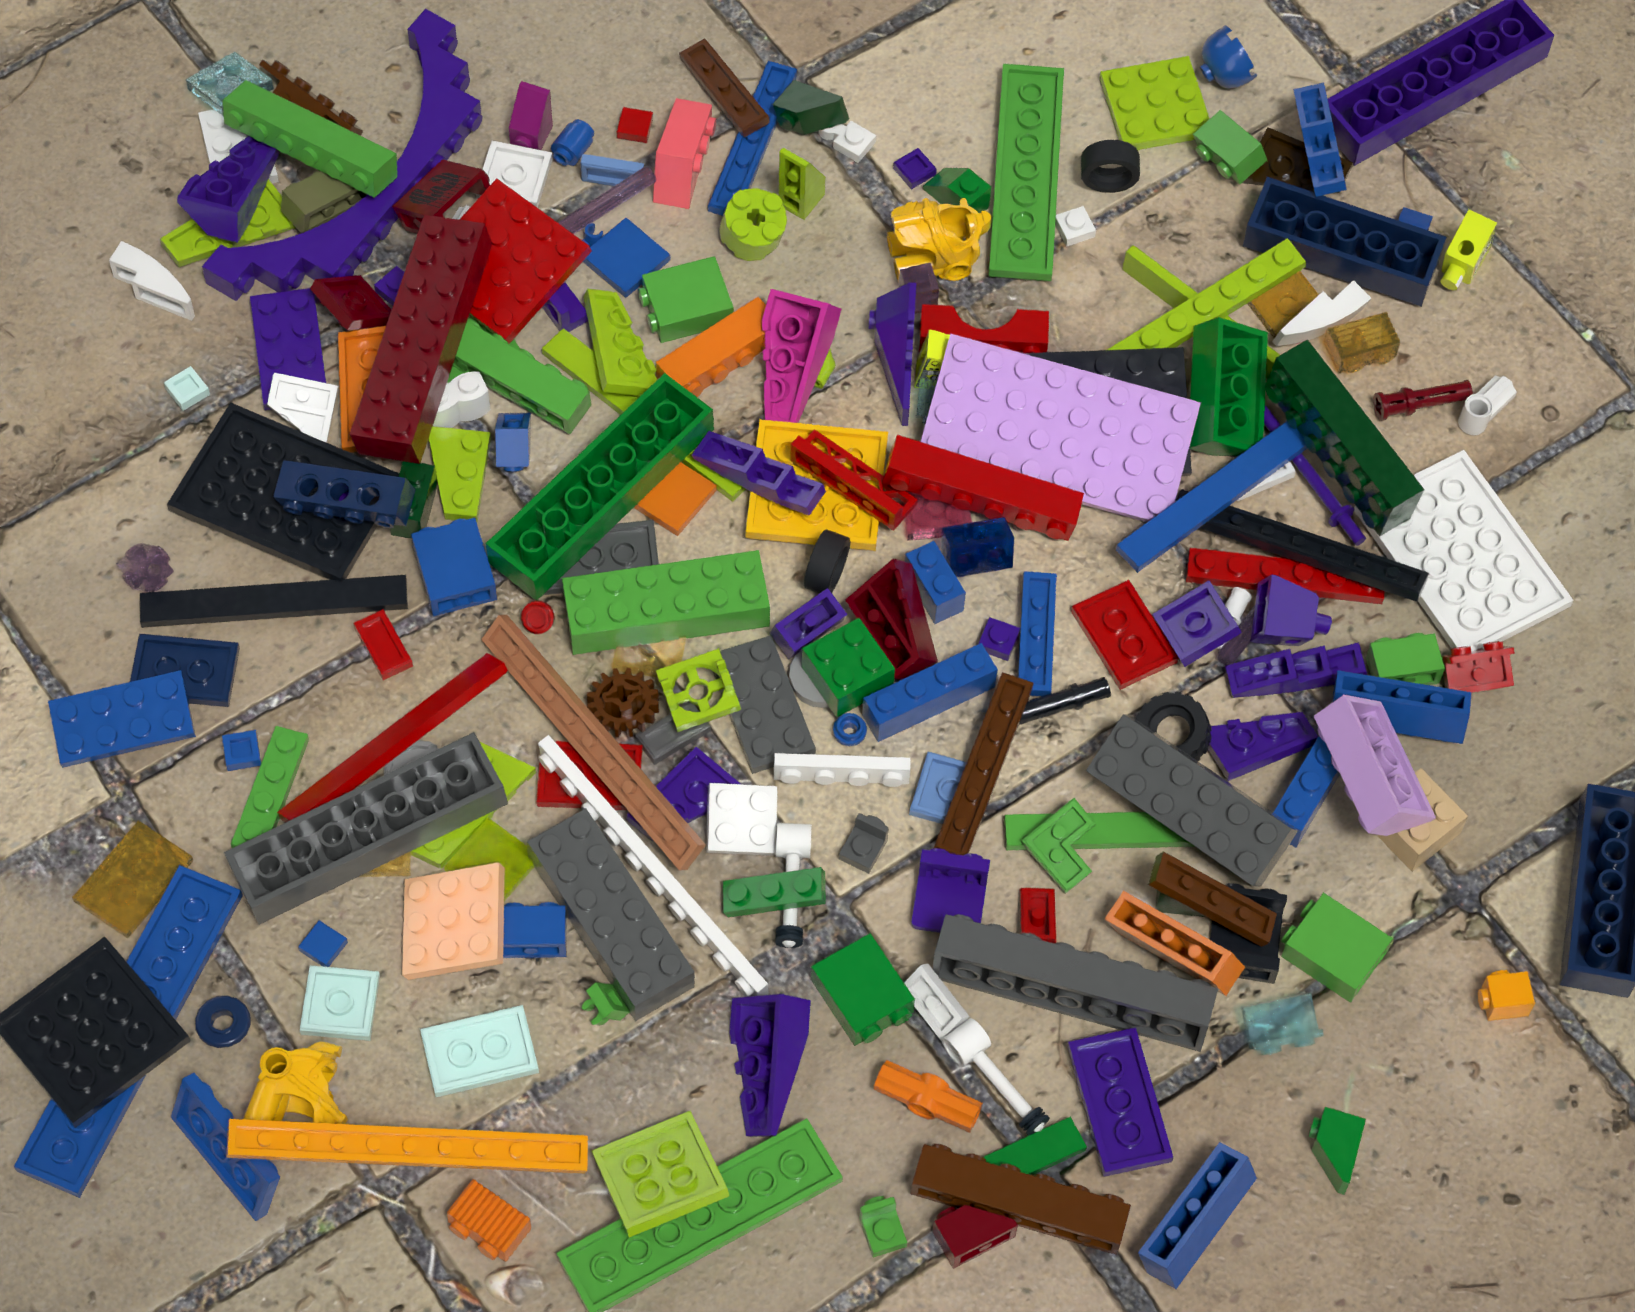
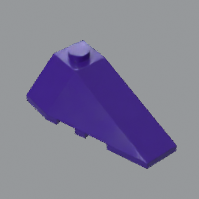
M250 136L246 137L229 150V155L220 162L215 160L210 163L209 170L201 176L195 174L191 177L178 195L177 203L207 235L238 243L252 219L280 151Z

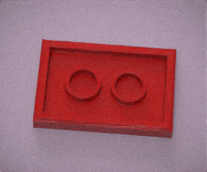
M1130 580L1072 606L1071 612L1120 690L1178 663L1179 658Z
M554 741L614 810L628 811L569 742ZM619 744L641 769L643 746ZM539 763L537 807L582 809L583 803L576 795L571 798L560 785L562 779L555 771L549 773Z

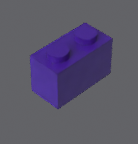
M827 588L775 624L769 634L786 657L791 659L802 648L815 642L842 623L848 614Z

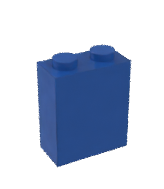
M475 518L467 520L457 519L448 525L436 528L425 527L411 534L413 550L433 616L497 600L495 581Z

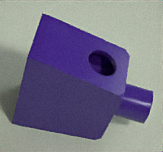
M1272 574L1258 582L1251 642L1301 646L1312 640L1314 633L1326 635L1331 628L1332 618L1329 615L1317 613L1319 597L1316 593Z

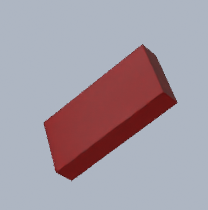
M384 609L353 623L382 680L413 667V662Z

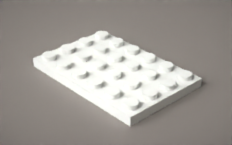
M1464 450L1414 474L1425 490L1411 518L1379 537L1374 529L1369 528L1365 524L1362 513L1356 505L1354 507L1355 513L1388 559L1429 572L1428 580L1418 602L1451 648L1471 646V651L1482 650L1483 643L1504 641L1571 607L1574 601Z

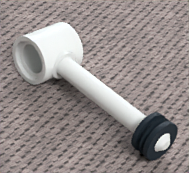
M777 823L776 857L786 859L785 872L799 870L800 859H810L812 824ZM797 908L786 909L783 912V925L776 928L775 944L784 948L800 947L803 945V929L797 926Z
M969 1018L942 1038V1044L946 1052L956 1064L964 1067L969 1062L974 1061L1022 1117L1019 1126L1024 1128L1023 1131H1026L1028 1136L1044 1128L1050 1117L1044 1115L1045 1112L1042 1113L1043 1109L1041 1107L1033 1110L984 1053L991 1046V1041L977 1021Z

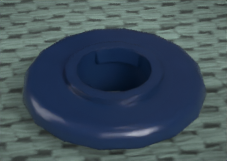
M227 995L216 996L206 1001L199 1008L195 1018V1030L199 1038L207 1045L216 1048L231 1047L239 1043L247 1035L251 1025L250 1013L246 1005L239 999ZM227 1015L233 1018L232 1025L225 1030H218L213 1027L214 1021L220 1016Z

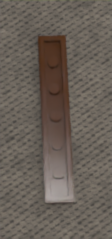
M1002 672L934 848L944 849L950 854L956 855L970 853L1034 686L1033 682Z

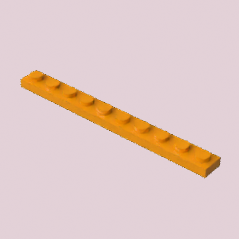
M229 1119L226 1158L585 1174L588 1165V1136Z

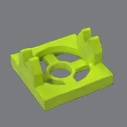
M719 648L656 670L677 732L741 710L729 671ZM700 667L710 669L718 674L720 678L708 682L705 679L699 678L696 669ZM687 673L689 683L685 691L674 694L673 689L676 680L681 674ZM698 684L705 685L708 688V694L703 699H693L689 695L690 689ZM724 689L721 699L715 706L710 708L708 702L713 692ZM689 701L693 705H698L700 712L687 711L680 707L679 704Z

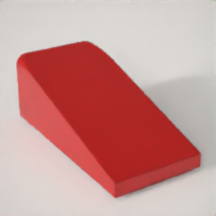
M1020 888V934L1031 933L1040 937L1043 941L1056 943L1055 889Z

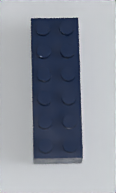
M1267 177L1247 224L1243 247L1264 253L1288 238L1306 261L1305 268L1350 283L1354 280L1359 286L1422 307L1447 237L1323 195L1316 197L1314 192Z
M1588 783L1579 800L1559 983L1561 986L1626 998L1630 996L1635 987V792Z

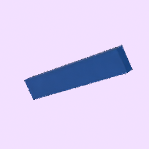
M772 61L767 62L753 97L769 116L770 123L746 137H743L738 132L709 201L708 212L723 216L727 203L739 190L751 188L778 123L772 104L791 82L796 79V68Z

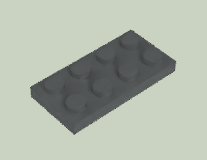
M772 636L721 650L720 653L725 660L741 707L740 711L729 715L752 774L773 768L775 753L816 754V747ZM713 672L715 679H719V675Z

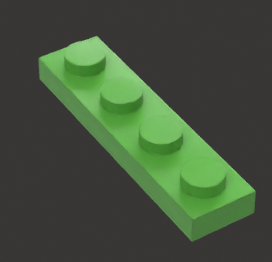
M279 726L275 727L232 839V848L277 827L280 819L277 812L285 806L309 742L308 734Z

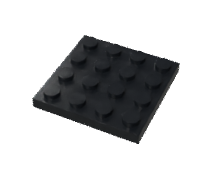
M105 936L0 1013V1037L75 1128L190 1042L188 1034Z

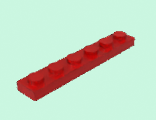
M1189 548L1186 582L1204 584L1210 581L1214 586L1257 590L1258 582L1273 574L1316 593L1320 598L1381 605L1384 601L1385 591L1292 559Z

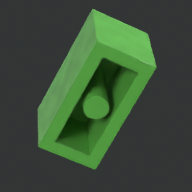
M1221 110L1193 134L1197 143L1195 150L1198 155L1206 162L1211 160L1216 164L1217 170L1226 179L1231 177L1238 184L1244 182L1267 161L1262 144Z
M1413 633L1406 638L1393 640L1388 637L1380 638L1370 643L1365 657L1370 676L1424 685L1439 684L1445 669L1435 633L1427 635Z

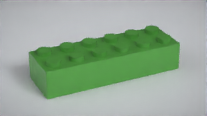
M759 550L562 578L563 597L573 655L770 627V604Z

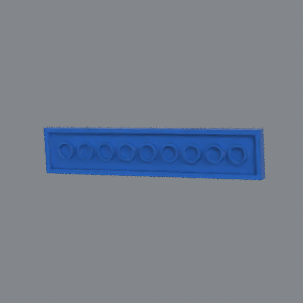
M181 865L176 870L126 961L175 1020L243 896L240 889ZM145 1076L76 1128L51 1099L14 1165L15 1170L80 1198Z

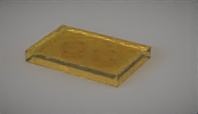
M138 820L72 898L76 904L126 938H129L159 903L179 865L188 868L193 862V858L190 854Z

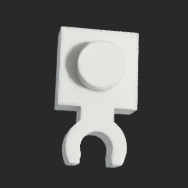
M850 121L847 126L840 124L833 126V128L819 130L820 137L825 140H834L833 148L857 163L862 160L876 143L875 134L853 121Z

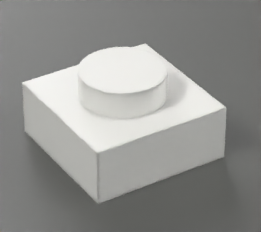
M1084 206L1056 215L1055 225L1066 247L1095 237L1096 229Z

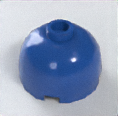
M1225 25L1209 36L1204 43L1201 52L1204 64L1200 66V69L1208 82L1215 80L1221 87L1232 89L1241 87L1257 78V73L1249 72V70L1254 68L1253 63L1238 38L1236 37L1231 41L1227 34L1232 30Z

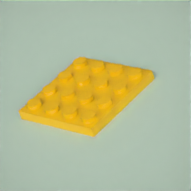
M759 420L756 447L763 449L765 457L793 466L796 475L823 483L790 461L791 443L798 435L806 439L815 429L884 476L888 432ZM816 442L813 444L818 449L827 454V451L824 447H822ZM846 462L840 463L852 471V466H850ZM866 480L868 483H870L878 489L877 483H875L872 480ZM824 483L826 492L809 516L775 503L754 492H750L745 538L815 545L822 532L828 529L849 537L851 541L850 548L876 551L879 521Z

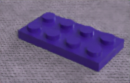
M310 288L250 296L264 410L267 411L272 410L268 407L267 403L274 373L326 383L315 294Z
M1136 1027L1069 1041L1067 1048L1103 1176L1106 1177L1172 1162L1174 1158Z

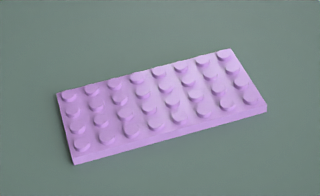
M950 334L921 442L1083 492L1082 505L1149 522L1175 503L1201 402Z

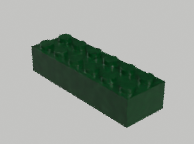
M1309 340L1303 341L1276 357L1265 385L1268 398L1282 409L1288 424L1294 429L1297 428L1302 434L1308 450L1319 457L1328 476L1336 479L1342 487L1345 498L1350 503H1354L1362 513L1365 524L1369 528L1374 529L1380 537L1410 519L1425 489Z

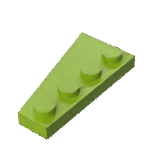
M268 179L252 219L238 243L207 235L193 219L161 237L160 243L176 265L182 267L210 257L221 244L227 248L241 247L296 227L281 212L282 195Z

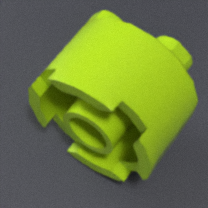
M758 188L739 190L727 203L719 231L722 243H725L734 252V256L747 261L762 260L779 246L787 223L786 210L782 205V199L776 193H770Z

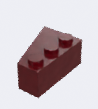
M892 559L846 598L845 601L856 618L861 619L895 667L894 677L903 680L935 665L938 659L912 563Z

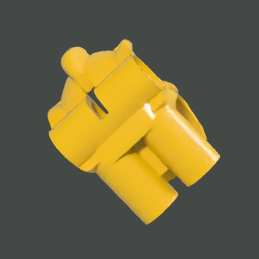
M924 198L922 202H909L906 205L893 209L891 218L895 231L887 232L889 252L891 257L907 255L894 258L897 282L902 283L935 276L950 281H958L968 277L972 272V265L980 256V236L990 229V213L987 211L978 213L974 208L968 206L965 198L960 200V205H939L936 201Z
M319 1041L308 1048L286 1051L278 1047L268 1049L260 1058L262 1072L258 1076L259 1081L254 1089L243 1119L282 1121L286 1112H293L313 1118V1123L346 1124L347 1116L339 1110L334 1102L333 1094L330 1092L328 1085L337 1071L335 1060L336 1057L341 1056L342 1046Z

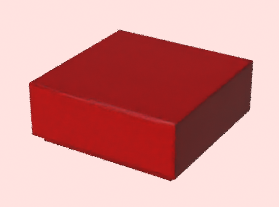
M623 107L617 128V138L647 143L653 122V112Z

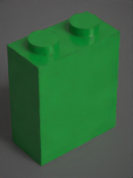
M871 933L811 966L812 983L854 1046L863 1041L865 1043L874 1041L882 1034V1030L892 1024L894 1026L902 1025L911 1018L914 1012L915 998Z

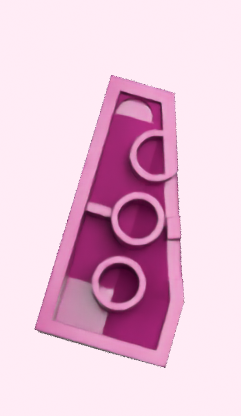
M770 289L762 318V331H765L763 360L766 361V380L764 381L765 420L799 423L833 342L841 308L829 303Z

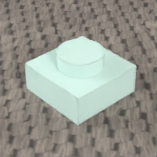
M191 366L164 382L165 389L182 411L210 395L209 388Z

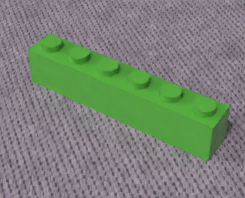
M247 80L222 100L224 124L374 198L397 178V153Z
M468 318L453 367L464 373L480 372L488 388L566 433L571 434L592 405L588 387L577 379L570 380L566 378L555 366L551 364L544 365L538 362L527 350L522 348L517 350L510 346L499 334L493 333L491 335L482 330L476 321Z

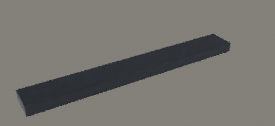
M1181 489L1175 502L1189 493V491ZM1228 506L1199 527L1200 529L1418 602L1429 576V572L1233 506Z
M406 575L343 579L342 582L335 579L140 593V624L142 628L374 612L382 609L384 611L408 609Z

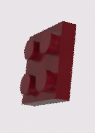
M361 275L314 280L310 290L347 331L387 325L392 309Z

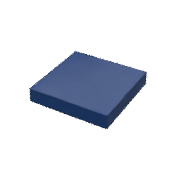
M625 218L590 247L592 252L583 262L627 298L642 285L643 274L660 270L671 261V256L628 218Z

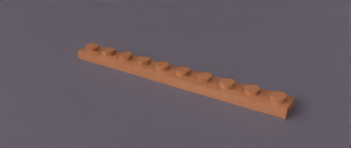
M498 615L481 640L498 659L505 663L509 673L677 869L688 870L706 844L509 616Z

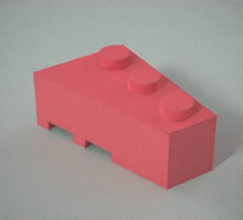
M676 98L656 151L653 203L685 209L690 208L697 178L702 169L704 154L707 155L710 136L714 135L716 128V118L712 117V104Z

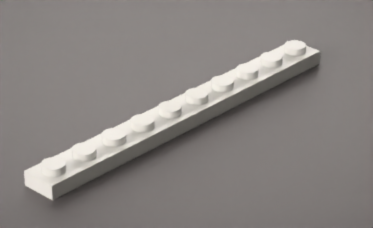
M549 735L538 743L541 755L538 759L549 773L555 771L562 779L560 785L571 798L576 795L583 803L581 806L582 810L586 808L594 821L598 820L605 828L603 834L614 847L619 844L627 853L624 857L629 865L636 872L641 869L648 877L646 882L657 896L663 894L670 902L668 907L672 914L680 922L685 919L693 928L690 932L694 939L702 947L707 944L715 953L712 957L716 964L724 972L729 969L737 978L734 982L738 989L746 997L750 995H768V983L554 740Z

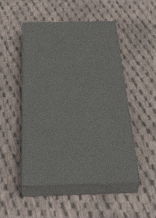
M654 520L617 523L544 595L563 593L562 578L658 565Z

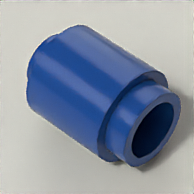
M579 119L568 123L551 145L554 159L565 166L576 165L581 159L582 154L593 143L594 130L592 127Z

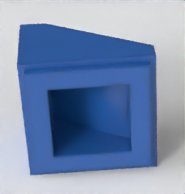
M1403 207L1398 221L1429 230L1433 216Z

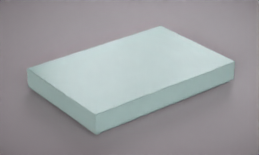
M523 1005L420 1029L435 1097L539 1073Z

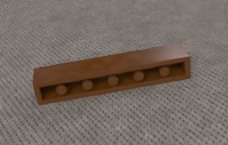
M936 1143L931 1146L923 1145L910 1192L911 1195L951 1207L960 1208L968 1205L1015 1219L1019 1227L1114 1255L1118 1253L1131 1204L1124 1203V1200L1116 1195L1104 1194V1196L1093 1194L1082 1185L1070 1184L1066 1186L1059 1184L1048 1175L1035 1174L1032 1176L1022 1173L1014 1165L1001 1164L998 1166L986 1162V1159L976 1154L960 1155L952 1152L951 1148Z

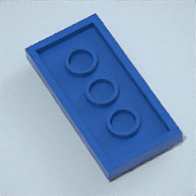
M181 670L48 701L59 761L62 768L196 737L185 681Z
M195 1073L184 1077L171 1114L172 1120L255 1221L261 1219L268 1213L280 1180L276 1166L266 1159L226 1158L229 1119H235L233 1114L227 1108L222 1107L214 1097L211 1087L207 1083L202 1082Z

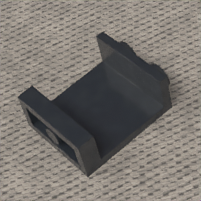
M1228 883L1226 886L1277 913L1270 943L1261 947L1213 920L1210 940L1232 952L1245 966L1238 978L1274 984L1279 971L1280 958H1278L1282 916L1287 902V895L1279 894L1273 889L1253 890L1246 889L1240 884Z

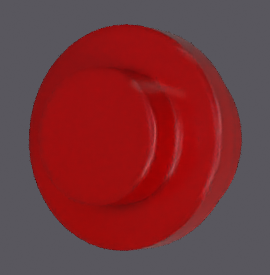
M538 600L528 603L521 613L523 626L534 634L547 632L552 627L555 619L551 606L546 602Z

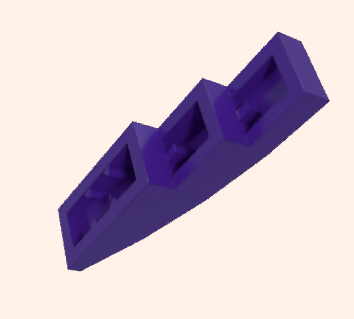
M711 431L707 432L692 454L693 459L732 482L775 503L808 516L826 492L823 483L796 475L793 466L765 457L763 449Z
M1359 642L1327 651L1325 645L1292 654L1290 649L1225 666L1233 698L1289 693L1335 685L1338 670L1368 675Z

